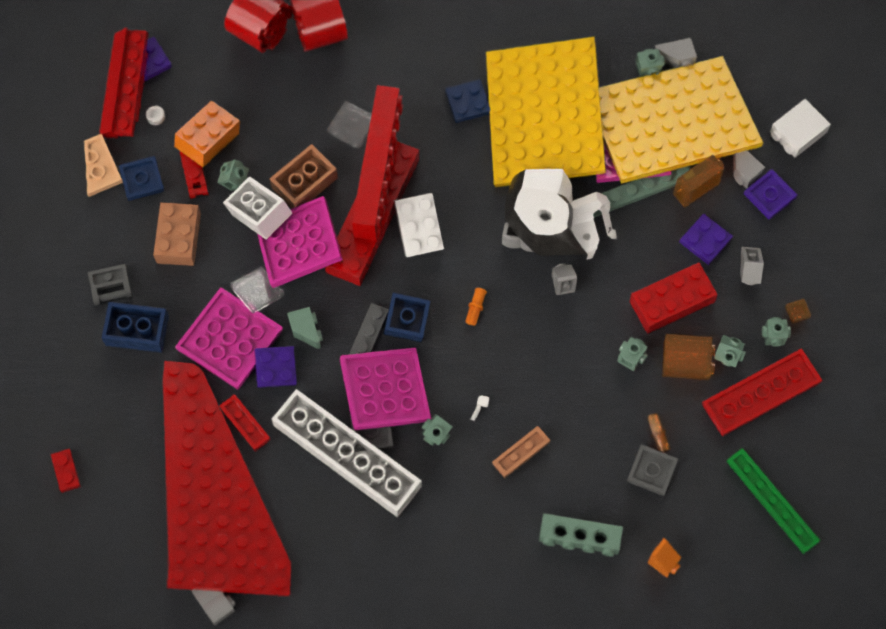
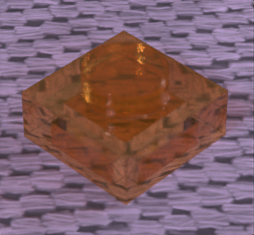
M804 298L788 303L785 306L792 324L811 317Z

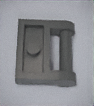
M125 264L88 272L95 306L100 305L101 302L113 299L133 297ZM124 285L123 290L98 294L99 290Z

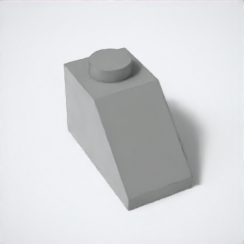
M691 38L655 46V49H659L660 55H663L665 63L674 68L691 66L696 62L697 56Z
M746 150L733 154V176L739 185H743L747 189L762 176L765 167Z
M741 247V282L747 285L761 284L764 265L761 248Z
M559 264L553 267L552 279L556 295L575 292L577 275L572 265Z

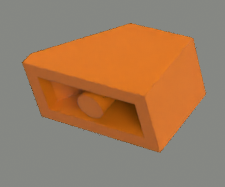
M663 539L651 554L648 564L665 577H668L670 573L674 575L681 565L678 563L681 557L669 542Z

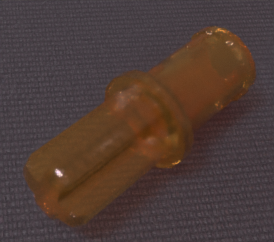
M657 413L649 415L648 421L653 433L651 436L654 437L658 451L662 453L669 451L671 448L659 415Z

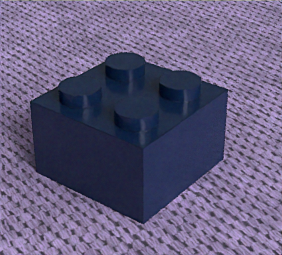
M392 293L384 335L421 342L430 300Z

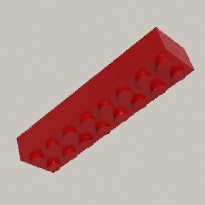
M377 85L352 220L354 238L376 241L377 234L381 235V219L385 214L384 202L388 197L387 186L391 180L390 169L394 163L393 152L397 146L396 135L400 129L399 118L403 112V96L400 95L399 88Z
M397 141L396 149L393 152L394 163L390 169L391 180L387 186L388 197L384 202L385 214L381 219V235L377 234L376 241L354 238L352 220L356 203L355 199L337 237L343 260L325 267L327 274L361 286L396 211L394 200L402 198L420 159L419 149Z

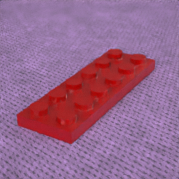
M801 348L702 402V405L723 437L813 388L823 380Z

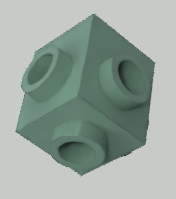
M647 49L637 53L635 62L639 77L651 76V74L655 73L657 75L662 71L665 61L663 55H660L659 49Z
M238 160L225 162L220 169L221 173L217 183L234 191L247 179L249 168L245 167Z
M773 317L767 320L765 326H762V337L765 338V345L784 346L787 339L790 338L791 328L787 326V320Z
M723 335L714 359L721 361L726 366L736 367L738 361L742 362L746 351H743L745 343H742L738 338H730Z
M631 337L628 342L624 341L619 349L621 353L617 362L634 371L639 363L643 364L648 356L646 354L647 346L642 340Z
M435 414L431 420L428 418L422 426V429H424L422 434L425 436L423 439L432 446L434 443L438 446L440 443L444 444L450 437L448 432L451 430L452 425ZM434 429H439L437 434L433 433Z

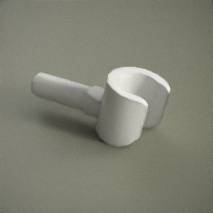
M478 397L476 409L471 417L472 421H475L481 406L488 407L489 397Z

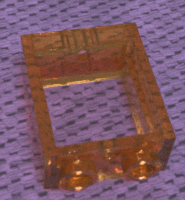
M711 155L677 178L673 195L684 208L720 184L725 169L723 162L714 155Z

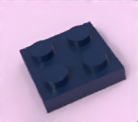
M481 79L445 88L455 123L490 114V106Z
M155 156L119 165L128 201L164 192Z

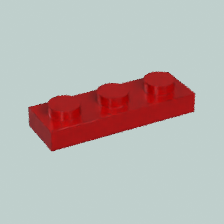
M235 394L219 405L223 413L254 451H257L271 440Z

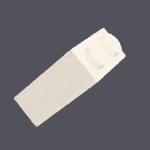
M804 99L772 125L770 133L775 141H779L784 146L788 154H792L796 158L825 135L831 124Z

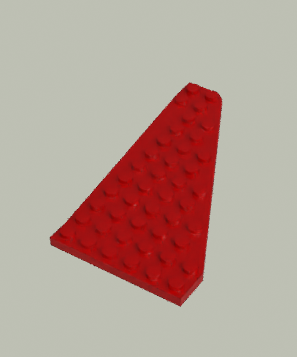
M164 361L163 400L169 561L167 588L289 596L290 559L203 371L192 363Z

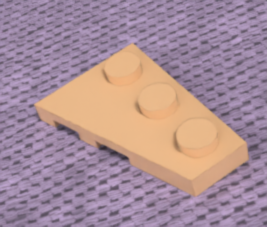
M102 134L85 140L88 197L123 183Z

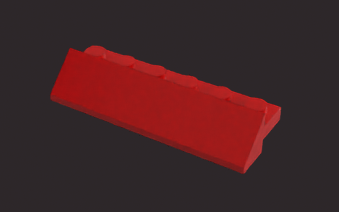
M126 27L114 34L99 133L102 134L103 138L134 136L135 122H138L148 57L146 51L147 31L128 30Z

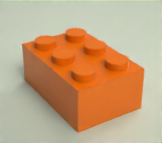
M211 100L175 133V148L204 167L239 134L240 120Z

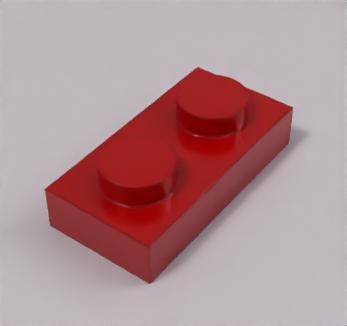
M66 449L51 454L60 491L63 493L81 487L71 450Z

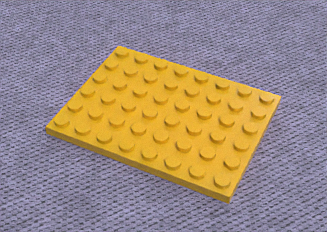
M589 37L486 52L494 186H510L512 178L525 169H563L568 178L606 173L595 38Z
M723 56L694 63L691 66L659 72L657 75L655 73L651 74V76L647 75L599 88L603 141L621 184L759 148L763 145L759 132Z

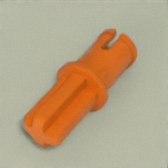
M482 288L475 289L472 302L468 305L470 308L465 320L468 325L475 326L480 311L483 310L482 305L487 291Z

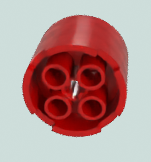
M233 0L226 14L225 29L261 53H265L268 48L272 50L283 38L287 31L285 28L287 20L292 18L293 9L282 0Z
M290 0L294 21L296 22L298 34L305 51L348 39L339 0Z

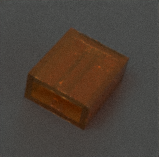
M666 334L663 345L662 377L709 380L710 375L714 374L715 362H712V355H715V344H712V337Z

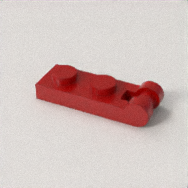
M180 152L190 199L202 194L203 196L209 195L202 166ZM201 185V187H199V188H195V189H194V187H193V186Z

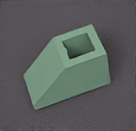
M310 307L287 313L293 336L316 349L321 348L320 341H323L320 329L316 330L315 324L318 323L315 312L311 313Z

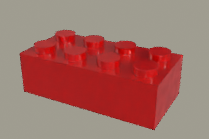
M697 263L632 293L630 304L648 334L715 303L718 294L701 264Z

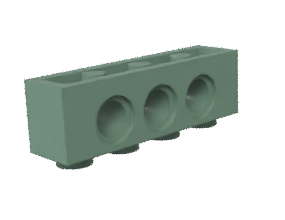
M543 513L539 541L543 542L546 546L558 544L563 545L562 547L565 549L581 548L582 551L587 553L599 551L605 556H614V554L618 555L620 550L623 527ZM563 529L566 535L560 537L556 535L555 531ZM582 532L586 538L579 540L575 537V534ZM601 535L606 541L598 543L595 537Z

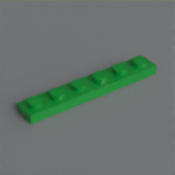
M743 448L727 459L726 462L803 554L820 542L818 537Z

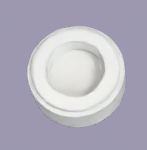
M152 106L147 110L146 117L150 124L159 125L164 122L165 113L161 107Z

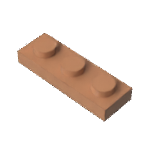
M537 426L496 458L492 464L506 478L548 445L550 439Z

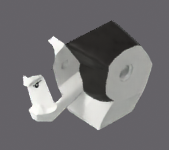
M525 169L512 178L505 201V220L514 233L539 256L588 254L587 260L593 258L599 242L593 213L598 209L602 212L607 235L611 239H617L616 230L612 229L609 215L610 202L607 196L595 192L573 201L572 184L563 169Z

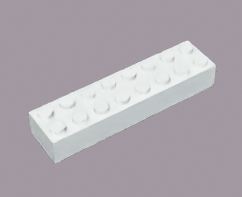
M297 389L272 418L274 427L397 518L422 487L419 478ZM357 444L358 447H363L366 450L354 452V447Z

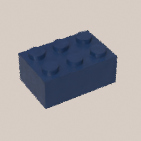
M109 302L102 333V340L105 346L162 353L169 320L167 310Z

